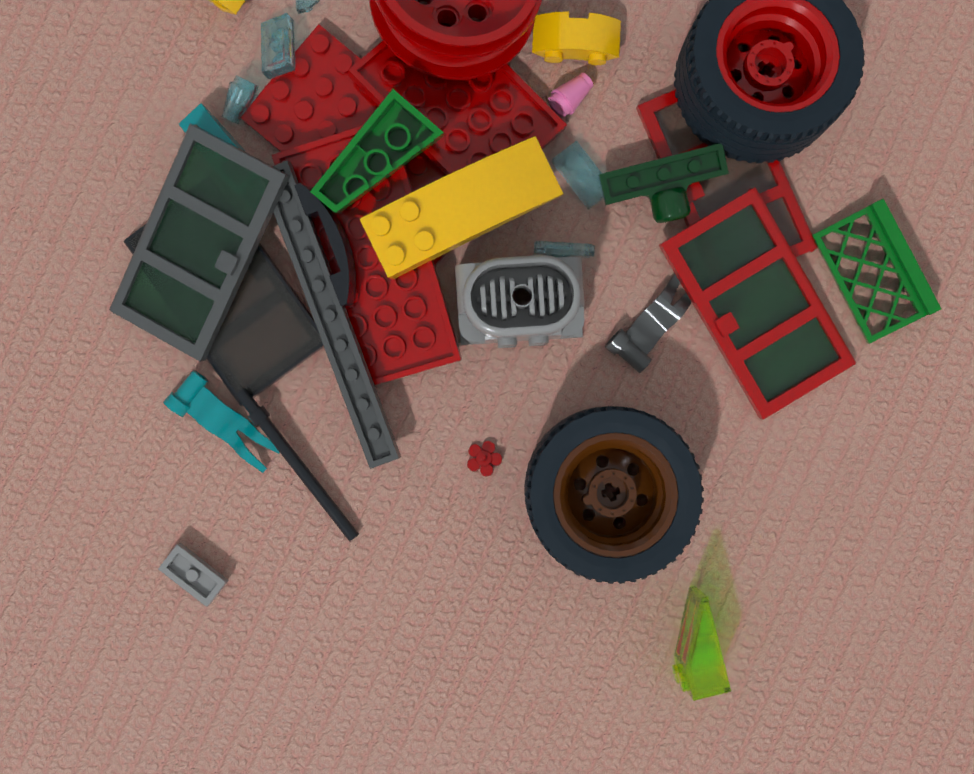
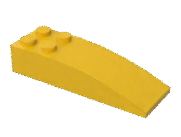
M536 136L442 177L360 218V222L387 277L395 279L562 196L563 192Z

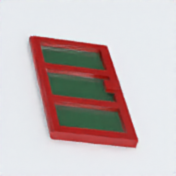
M756 187L749 188L747 192L659 244L660 249L760 419H766L856 364L854 357Z

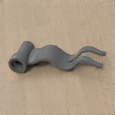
M688 260L686 263L688 267L691 269L693 263L690 260ZM676 274L667 283L661 294L638 316L626 332L623 329L618 330L605 345L612 354H618L639 373L652 360L647 356L648 353L654 348L663 334L684 315L691 304L690 298L685 293L673 306L671 305L680 284ZM707 276L698 284L703 290L712 280Z

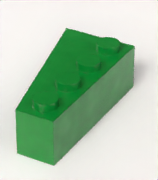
M392 89L310 192L333 212L341 213L444 137V132Z

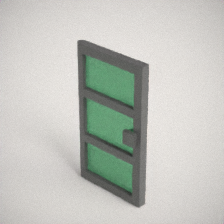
M190 123L109 310L200 362L206 361L290 175L203 130L198 125Z

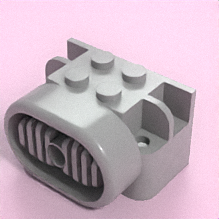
M549 255L500 257L485 262L455 266L461 345L498 343V348L516 347L519 341H528L529 346H544L549 343L550 339L583 337L582 327L584 326L585 302L581 257L556 258ZM525 289L529 292L531 301L526 305H518L512 297L514 291Z

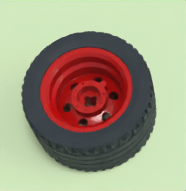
M843 0L707 1L695 19L676 61L674 73L676 78L674 81V87L676 88L675 97L678 98L677 105L681 108V115L685 118V123L691 127L693 134L701 142L706 143L708 146L722 144L726 157L741 162L742 160L747 163L756 162L757 164L764 161L773 163L775 160L781 161L785 157L789 158L796 153H800L818 139L839 118L856 95V90L861 84L860 79L863 77L862 68L865 64V51L863 49V38L861 37L860 28L851 10ZM739 44H742L744 52L738 49L737 46ZM794 59L798 61L799 69L794 68Z

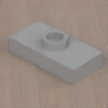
M181 543L174 547L158 568V570L206 607L213 602L229 581Z

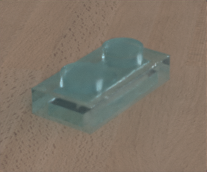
M288 13L261 23L262 73L268 79L295 70L294 20Z
M575 141L552 159L554 166L588 210L603 199L598 177L602 173L578 141Z

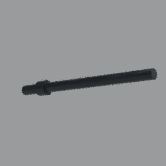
M246 388L236 393L235 396L250 414L248 418L255 426L259 425L350 542L357 537L359 533L268 418L270 414L263 405L260 407Z

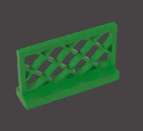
M884 198L812 235L822 258L868 344L942 309ZM864 215L871 225L867 238L850 233L854 220ZM848 224L846 231H842V230H839V229H838V228H840V227H842V226ZM831 232L843 235L844 238L839 252L827 249L821 237ZM874 233L878 241L872 239ZM849 237L865 242L860 259L843 254ZM870 243L883 248L885 256L881 265L865 260ZM830 255L837 256L835 263ZM841 258L858 263L853 280L840 275L838 267ZM888 260L893 268L886 267ZM863 264L880 269L874 286L858 281ZM884 271L897 275L899 284L896 292L879 288ZM845 282L851 283V286H850V289H849V290H848V288H847ZM856 285L872 290L867 307L856 304L853 300L852 295ZM902 288H904L907 296L901 294ZM877 291L894 296L888 313L872 309ZM899 298L910 301L916 311L915 314L907 318L893 315ZM859 309L865 310V313H864V316H863V317H862V315H861ZM870 312L887 317L883 329L874 334H871L866 324ZM892 319L899 321L890 325Z

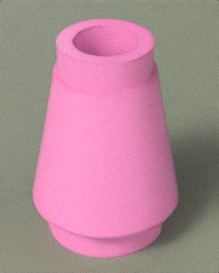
M580 73L578 76L552 90L548 102L553 111L561 117L572 115L590 89L593 88L591 78L585 73Z

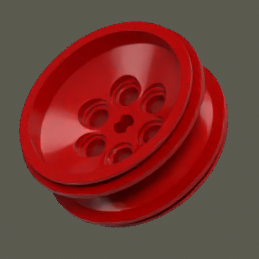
M369 0V6L374 25L386 46L405 64L431 77L444 80H469L501 69L520 53L531 35L535 17L542 0ZM420 1H425V2H427V3H429V4H428V5H423V4H420L419 2H420ZM475 17L480 19L481 21H473L471 18ZM440 23H448L451 26H442Z

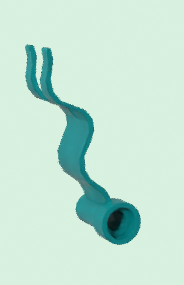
M193 370L175 393L171 392L163 403L181 417H184L186 413L191 415L202 427L227 442L242 459L264 473L267 468L245 446L237 430L256 443L278 454L280 452L248 419L225 405L205 387L208 380L199 372Z

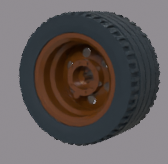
M618 406L586 409L568 416L553 426L543 436L533 451L528 463L524 484L525 504L531 525L548 553L558 563L562 564L567 570L573 571L576 575H581L588 580L595 579L596 582L602 583L603 581L609 584L614 582L623 584L627 581L636 582V579L640 578L642 580L646 579L647 576L658 574L657 571L667 568L666 565L670 562L676 561V557L684 552V547L691 543V537L695 536V528L700 523L699 517L703 511L701 505L704 503V498L702 497L704 488L701 485L702 475L698 471L700 467L695 462L694 453H690V447L682 440L681 435L677 434L675 429L654 415L634 408ZM600 455H604L608 459L607 466L602 468L596 464V459ZM631 463H635L638 466V473L633 476L627 472V467ZM583 478L586 481L585 488L577 490L574 487L575 479ZM607 483L612 487H616V492H612L614 497L610 499L601 492L606 489L605 484ZM639 494H644L647 498L643 506L636 504V497ZM585 509H592L594 511V518L585 520L582 517L583 511ZM616 517L624 518L625 524L623 527H614L613 521Z

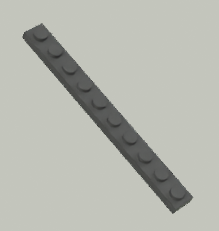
M284 161L274 165L273 167L290 175V178L273 213L369 468L371 469L399 459L401 454L345 306H340L329 276L333 275L315 225L312 218L305 215L294 185L299 183L290 161ZM260 176L264 189H266L269 180Z

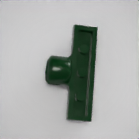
M719 143L602 173L598 177L605 205L645 196L650 201L654 220L657 223H666L685 218L690 214L691 209L687 196L688 185L727 175L729 171L723 145Z

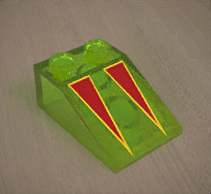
M696 586L689 587L674 653L676 664L672 665L676 683H680L682 692L687 691L693 701L731 692L708 596Z

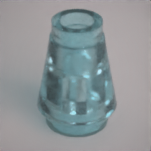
M236 75L234 81L229 83L222 117L239 125L241 117L258 97L256 93L259 86Z

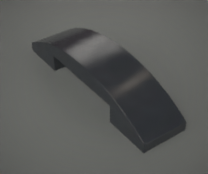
M301 183L294 186L305 215L311 218L320 216L341 270L329 276L340 306H350L354 304L356 294V269L353 252L346 232L336 214L310 192L311 188Z

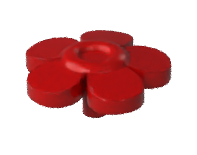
M486 441L483 443L482 449L477 444L471 445L468 452L474 458L468 461V468L473 472L480 469L483 476H491L494 469L490 464L499 466L502 463V456L499 453H493L495 451V444Z

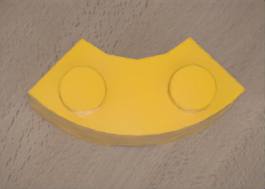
M569 11L536 15L533 26L532 53L544 57V61L549 63H560L563 59L588 61L591 65H604L607 60L619 58L621 20L596 13H588V19L569 18Z

